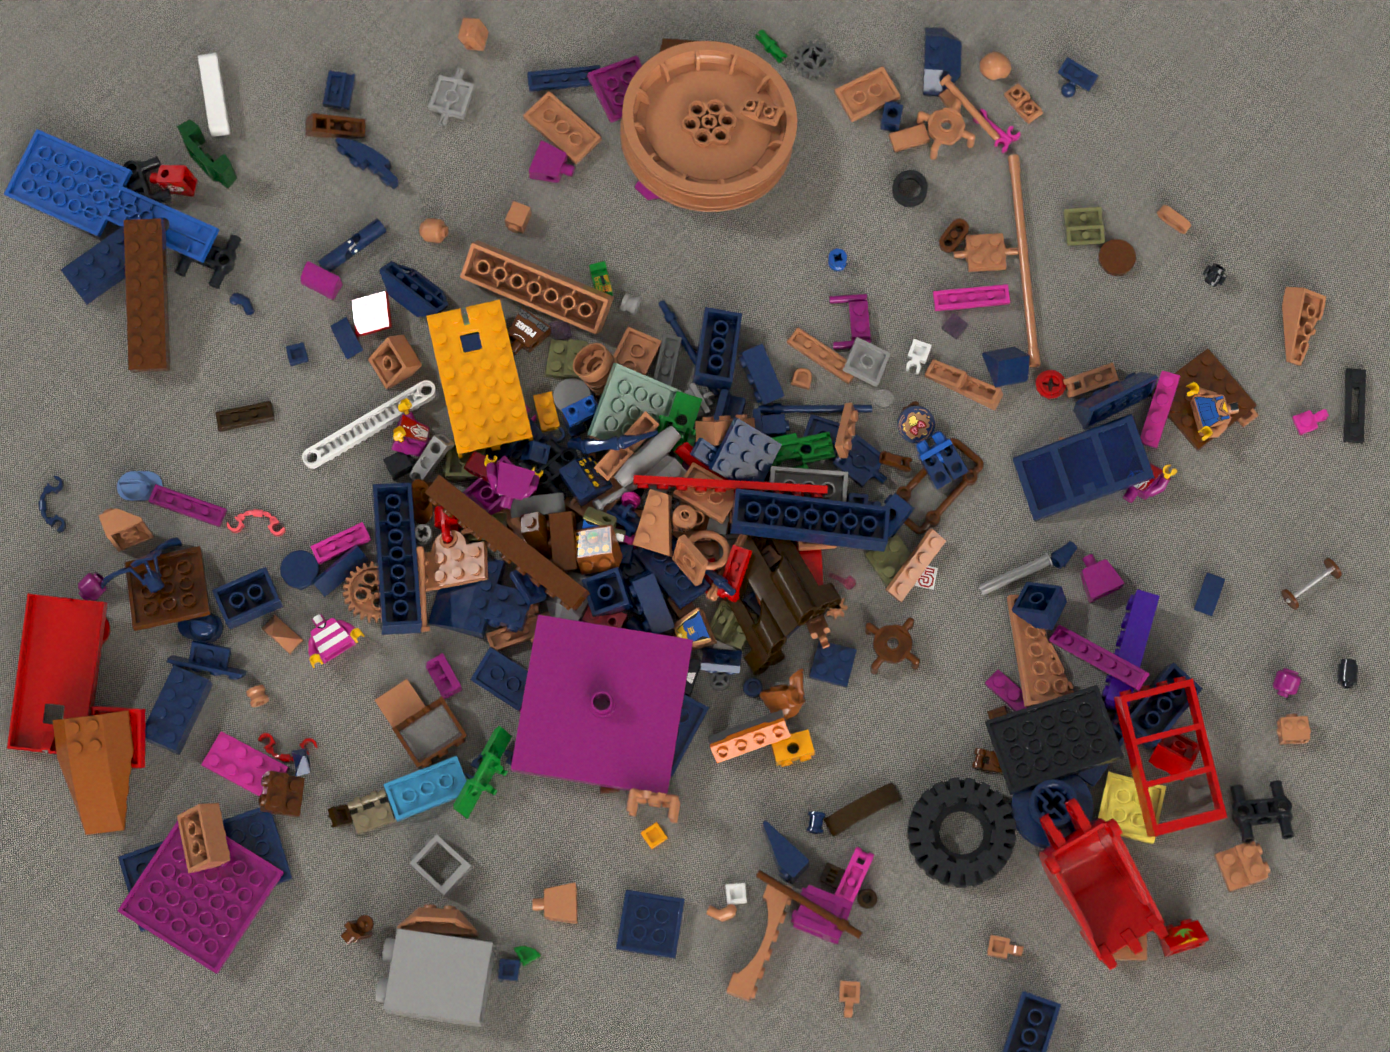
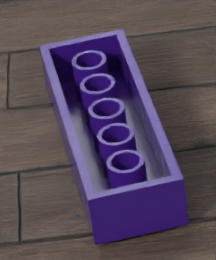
M1137 589L1135 594H1131L1125 609L1128 612L1125 613L1120 626L1123 630L1120 631L1115 644L1118 649L1116 648L1113 654L1140 668L1160 596ZM1107 674L1105 682L1108 685H1105L1101 696L1106 709L1117 712L1113 697L1120 696L1119 692L1131 689L1133 693L1134 688Z

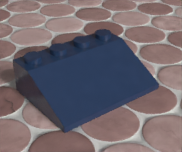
M1142 371L1137 374L1133 372L1126 376L1125 380L1121 382L1115 381L1109 385V388L1105 390L1099 389L1087 399L1085 397L1076 401L1073 412L1085 430L1149 398L1158 377L1155 374Z
M487 557L488 580L438 589L428 624L484 639L488 622L485 621L486 611L496 584H501L505 571L504 561Z

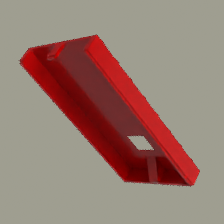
M27 593L7 749L57 754L53 724L43 723L45 704L64 705L63 718L91 716V706L95 704L107 602Z

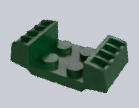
M189 119L178 125L177 128L189 156L212 181L219 182L229 189L236 181L237 176L228 157L223 154L214 161L208 153L205 154L202 151V145L206 143L200 127L194 121Z

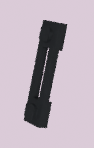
M1347 368L1345 371L1346 389L1343 442L1363 444L1366 370ZM1352 388H1358L1359 390L1358 423L1351 422Z

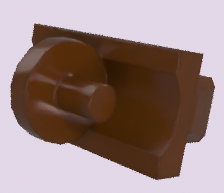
M362 915L357 920L348 921L344 925L347 930L341 937L347 944L352 942L358 943L362 939L370 938L373 935L371 930L374 926V920L369 915Z

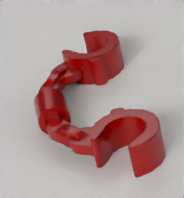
M263 733L259 736V742L264 738H270V743L264 746L268 754H272L275 759H280L283 762L294 761L290 754L281 753L279 756L277 753H274L273 746L276 742L270 734ZM307 738L300 743L302 749L305 748L307 743H313L315 748L318 749L314 739Z

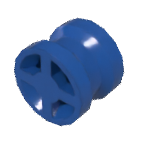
M834 249L830 252L828 265L832 270L842 271L846 267L847 254L844 250Z

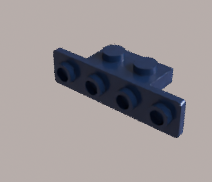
M195 640L192 641L189 658L175 655L167 658V663L172 664V666L175 665L180 668L184 666L190 667L195 672L209 671V674L220 676L221 674L228 675V678L234 680L244 677L247 672L246 670L228 667L231 648Z

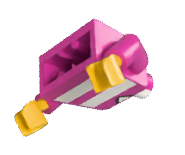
M319 614L312 619L316 628L311 630V637L308 640L309 661L313 668H315L314 665L317 662L323 665V663H327L354 646L355 643H358L357 638L359 636L365 637V635L359 628L354 627L343 620L336 621L334 618L326 621L323 615Z

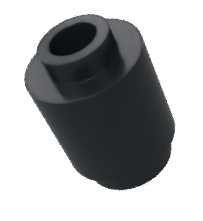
M1341 659V663L1338 664L1337 683L1342 688L1351 689L1357 685L1358 665H1356L1357 661L1354 659Z

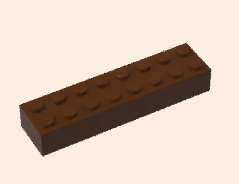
M161 218L124 220L128 369L131 372L170 371L165 221Z

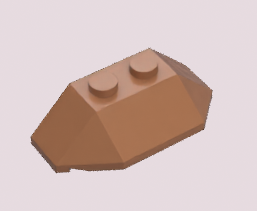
M424 905V908H417L397 926V929L445 936L478 937L479 935L477 930L455 906H444V909L436 908V905Z

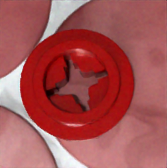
M1055 370L1043 371L1036 379V391L1039 392L1041 397H1045L1048 400L1057 399L1065 391L1066 385L1063 382L1065 378ZM1052 378L1053 385H1056V387H1052L1051 391H1049L1048 386L1045 384H1048Z

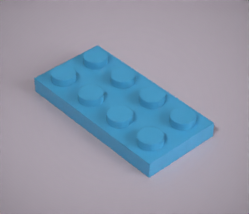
M454 756L383 785L398 822L457 799L467 780L458 757Z

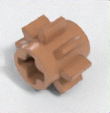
M842 598V601L838 604L839 610L837 608H829L826 616H834V620L839 615L844 617L842 610L848 609L847 605H843L845 598Z

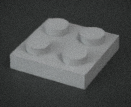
M857 337L842 371L876 387L880 382L891 353Z

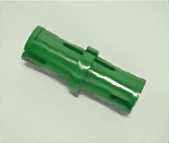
M764 29L755 35V38L764 46V50L770 53L778 63L784 61L782 57L786 59L787 55L779 48L776 40H772Z

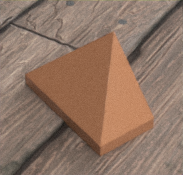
M276 615L262 627V630L289 654L303 641Z

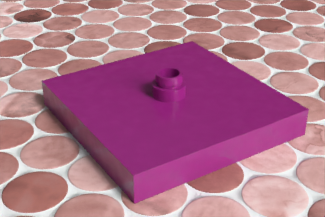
M538 615L511 771L630 791V789L635 788L652 791L653 793L668 794L693 640Z

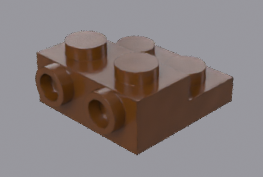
M276 771L265 772L261 779L263 792L260 794L258 801L260 811L300 817L305 778Z

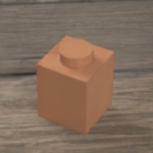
M513 201L505 219L508 230L514 233H524L532 215L531 207Z

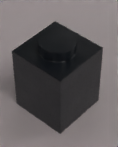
M396 452L383 459L393 481L413 470L412 464H414V460L411 455Z

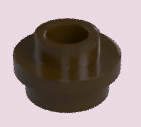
M863 889L858 894V904L865 909L873 908L877 903L876 893L871 889ZM870 896L871 901L867 903L863 898Z

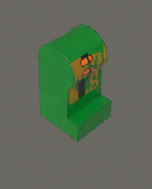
M606 262L590 264L589 273L594 289L613 296Z

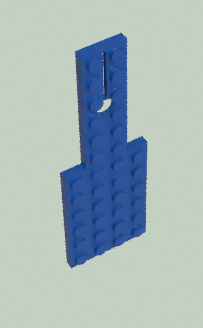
M36 129L4 192L5 196L99 238L108 222L124 228V220L168 219L170 225L166 230V247L201 263H204L219 232V229L125 188L133 173L130 169Z

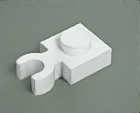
M916 339L913 340L907 356L911 361L907 363L906 371H909L911 366H915L917 368L915 374H919L921 369L920 363H926L931 344Z

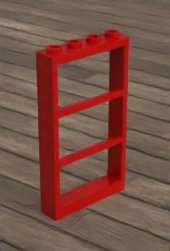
M1185 676L1174 678V683L1168 684L1166 680L1155 683L1156 687L1153 688L1146 685L1142 686L1137 692L1132 693L1131 689L1119 692L1120 696L1113 697L1148 837H1156L1227 818L1193 678L1186 679ZM1185 688L1193 724L1136 738L1127 702ZM1195 730L1204 767L1146 781L1138 744ZM1206 773L1215 810L1157 824L1148 787Z

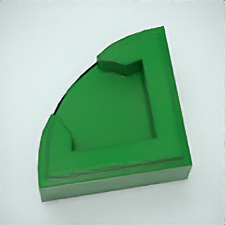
M518 946L514 948L523 966L541 957L539 952L531 947Z

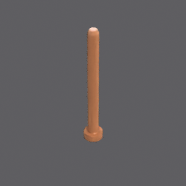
M949 74L944 77L940 84L942 86L945 85L957 99L961 100L962 105L993 140L996 141L1000 138L993 127L951 81L952 77Z
M417 546L422 618L421 632L430 631V626H427L423 546Z

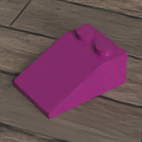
M506 456L499 460L513 465ZM480 478L462 492L490 515L505 509L499 507L502 496L494 494L490 484Z

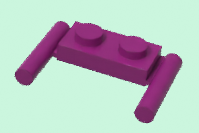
M867 294L829 296L830 304H849L852 340L833 342V350L852 348L857 337L871 343Z

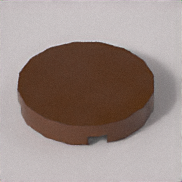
M1112 239L1101 247L1098 261L1107 274L1122 276L1133 268L1136 261V252L1127 241Z

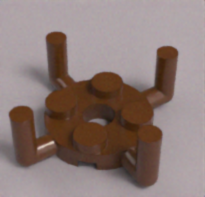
M908 618L902 626L893 624L883 626L880 629L870 622L866 624L865 633L867 635L872 633L875 635L873 649L878 656L871 665L870 672L872 674L878 673V669L883 662L898 664L905 659L912 663V669L916 670L919 668L920 659L911 653L912 639L908 630L913 628V618ZM890 639H895L898 642V646L890 648L887 642Z

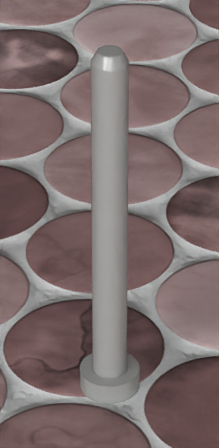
M631 483L627 487L621 488L601 500H593L594 508L603 511L604 506L621 498L624 493L637 489V485Z

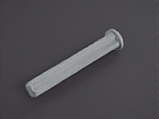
M1046 552L1044 553L1045 556L980 584L979 590L981 594H988L1047 566L1053 567L1050 556Z

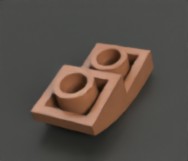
M1018 83L1004 93L1010 105L1028 124L1043 114L1042 109L1030 99V94Z
M746 97L739 113L758 122L777 126L783 109L781 106L765 104L762 99Z

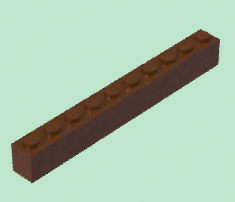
M438 475L425 492L430 496L428 500L436 507L440 504L444 507L442 511L450 518L453 515L459 520L456 523L465 530L467 527L472 529L473 532L471 534L479 541L482 538L488 542L486 546L493 552H496V550L502 553L501 558L507 563L514 562L517 565L515 569L521 574L525 575L528 573L532 577L530 581L540 587L542 584L547 588L545 593L553 599L556 596L562 601L559 604L568 611L570 608L576 611L590 594L579 583L441 475Z

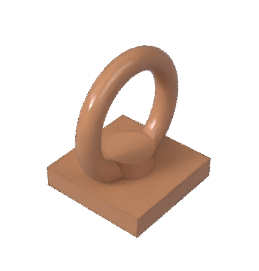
M702 530L695 532L689 538L685 534L678 537L672 560L690 581L697 586L702 583L706 570H716L727 564L731 548L728 541L719 533ZM701 538L714 539L722 546L723 556L716 562H708L700 550L695 547L694 543Z

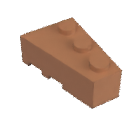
M747 414L736 415V418L755 428V418H747ZM730 415L719 416L718 420H714V417H702V421H695L696 442L699 438H703L712 445H719L722 443L734 418L731 419Z
M652 489L649 490L633 545L673 557L672 496Z

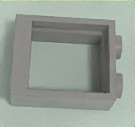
M436 834L434 837L431 836L424 843L425 847L420 852L416 851L412 855L409 864L446 898L473 868ZM437 844H440L461 864L442 886L418 865Z

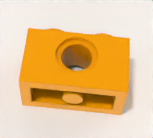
M808 729L790 734L791 737L770 744L776 766L786 767L792 765L793 761L796 760L804 762L812 759L811 756H814L815 751ZM794 745L798 748V752L792 754L788 752L787 748Z

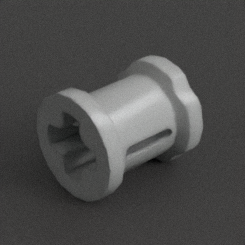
M420 524L415 528L417 543L422 546L429 545L433 540L430 527ZM426 532L427 536H422L421 538L420 534H425Z

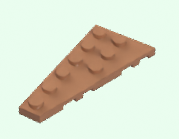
M1009 595L1007 603L1024 706L1030 707L1073 693L1072 689L1074 687L1071 681L1068 682L1064 674L1065 669L1052 643H1049L1045 635V629L1035 628L1013 613L1012 608L1019 595Z

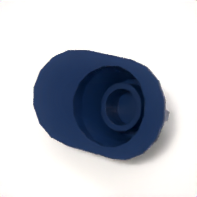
M213 613L208 616L180 621L177 625L182 636L205 643L216 641L223 633L222 621Z

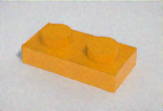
M552 391L533 395L541 431L547 432L559 429L560 425Z

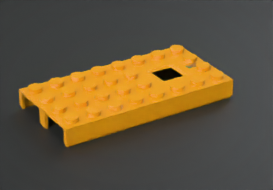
M500 300L426 316L459 459L463 458L462 454L489 447H491L492 451L500 450V445L524 439L533 441ZM479 332L482 349L464 353L460 336Z

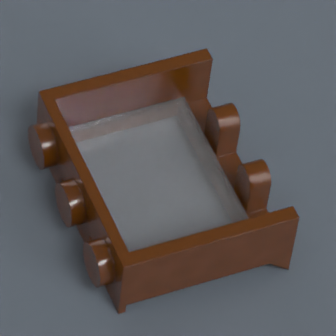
M442 696L392 728L416 767L421 766L422 769L433 763L431 759L435 756L441 758L449 752L448 748L452 745L458 747L464 743V738L467 736Z

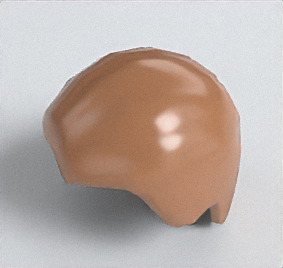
M991 52L980 61L981 74L990 80L1006 78L1012 69L1010 60L1000 52Z

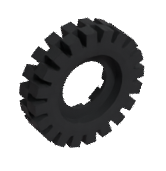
M959 777L950 778L947 782L943 783L941 781L934 784L933 788L927 789L921 795L918 802H916L909 818L907 839H909V849L911 855L915 857L916 864L920 869L923 868L926 871V875L931 879H937L940 881V884L946 886L956 885V888H966L969 885L974 887L994 878L1007 864L1016 842L1015 818L1012 817L1013 811L1009 804L1003 801L1004 797L997 790L994 792L990 789V785L983 781L981 784L977 783L972 778H965V780H959ZM955 812H968L980 821L983 828V839L976 850L968 854H956L944 846L940 838V827L948 815Z

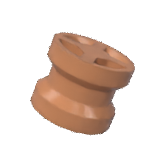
M258 685L246 691L247 696L251 699V707H258L269 702L270 699L265 694L266 689L264 685Z

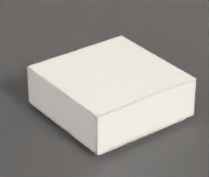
M745 883L725 884L727 905L747 903Z

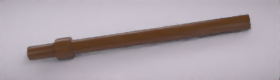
M759 870L756 877L835 924L840 931H846L860 939L863 932L850 925V922L846 919H840L763 871Z

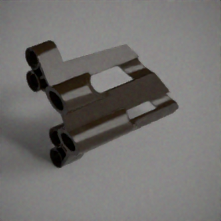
M748 535L743 548L753 552L739 590V599L735 603L729 601L728 598L726 599L752 649L744 659L753 675L756 676L765 672L770 665L778 664L785 658L781 648L785 645L787 636L797 626H803L810 619L819 617L825 612V609L837 606L842 599L833 583L818 586L791 540L771 538L781 555V561L777 569L771 572L761 555L768 538ZM749 583L761 602L758 623L754 622L742 601Z

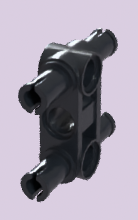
M157 156L143 162L141 160H129L124 163L123 167L131 171L136 169L127 183L128 189L159 203L172 199L168 188L154 194L151 193L146 172L161 166Z
M231 234L226 247L223 249L212 245L204 263L180 253L181 259L174 272L185 277L190 264L193 262L211 268L215 271L208 284L215 289H220L225 275H228L235 267V252L241 242V238ZM225 259H228V260H229L228 263H226V264H221V262H222L223 260H225Z
M550 439L546 442V445L551 446L549 452L554 457L539 469H535V472L538 474L541 470L543 471L537 490H535L536 493L542 495L563 492L557 487L563 481L560 477L559 469L575 459H580L575 449L562 448L553 439ZM525 460L518 466L529 470L533 469ZM563 492L565 501L567 494Z
M1276 780L1269 784L1273 798L1245 800L1242 785L1231 787L1230 790L1234 801L1232 804L1233 821L1240 828L1242 843L1248 844L1255 841L1251 826L1278 823L1282 839L1294 837L1291 825L1293 818L1291 812L1292 803L1284 795L1282 781ZM1278 808H1283L1286 811H1280ZM1240 812H1243V813H1245L1246 815H1245V816H1242V815H1240L1239 813H1240Z

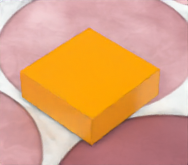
M657 822L640 833L651 850L668 839Z

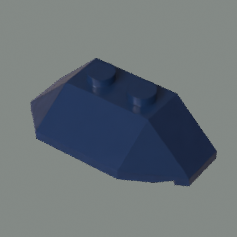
M925 27L923 96H939L940 93L948 89L945 85L942 86L940 84V81L948 74L952 77L951 81L953 83L961 77L962 42L944 28Z
M393 261L380 268L379 272L388 295L416 317L437 314L448 307L449 304L444 291L417 270L404 265H398Z

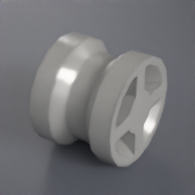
M626 293L621 302L620 310L629 311L631 315H635L641 298L631 297V294Z

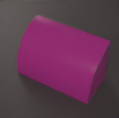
M309 261L305 264L301 274V284L334 301L343 286L340 277Z

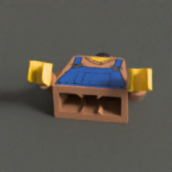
M1195 382L1186 385V387L1191 389L1190 392H1187V396L1194 395L1190 404L1200 436L1204 435L1202 440L1205 441L1207 438L1219 437L1227 429L1231 421L1230 415L1239 413L1237 402L1227 404L1224 395L1201 388Z

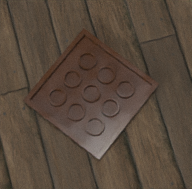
M1207 348L1174 373L1181 377L1168 418L1198 451L1214 438H1207L1203 441L1202 437L1204 435H1199L1190 404L1194 395L1187 396V392H1190L1191 389L1186 387V385L1195 382L1201 388L1224 395L1227 404L1237 402L1239 413L1230 415L1231 421L1227 429L1236 423L1239 418L1250 412L1251 409L1256 408L1257 405ZM1155 387V388L1153 389V391H1152V394H1151V398H1152V399H1153V396H1154L1156 387Z
M200 546L157 556L159 571L162 576L161 580L165 585L164 588L157 592L150 593L147 585L143 586L142 582L131 572L126 573L134 631L211 615L203 554ZM154 559L147 561L151 571L154 570L156 573ZM135 560L125 562V568L131 567L145 579L144 575L148 571L144 563L137 567H132L131 563Z

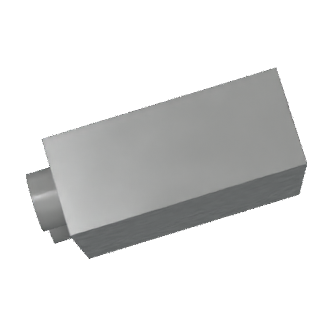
M397 929L396 938H386L384 944L383 962H389L391 966L389 978L380 977L378 980L376 1002L384 1003L383 1009L388 1014L483 1028L496 948L492 942Z

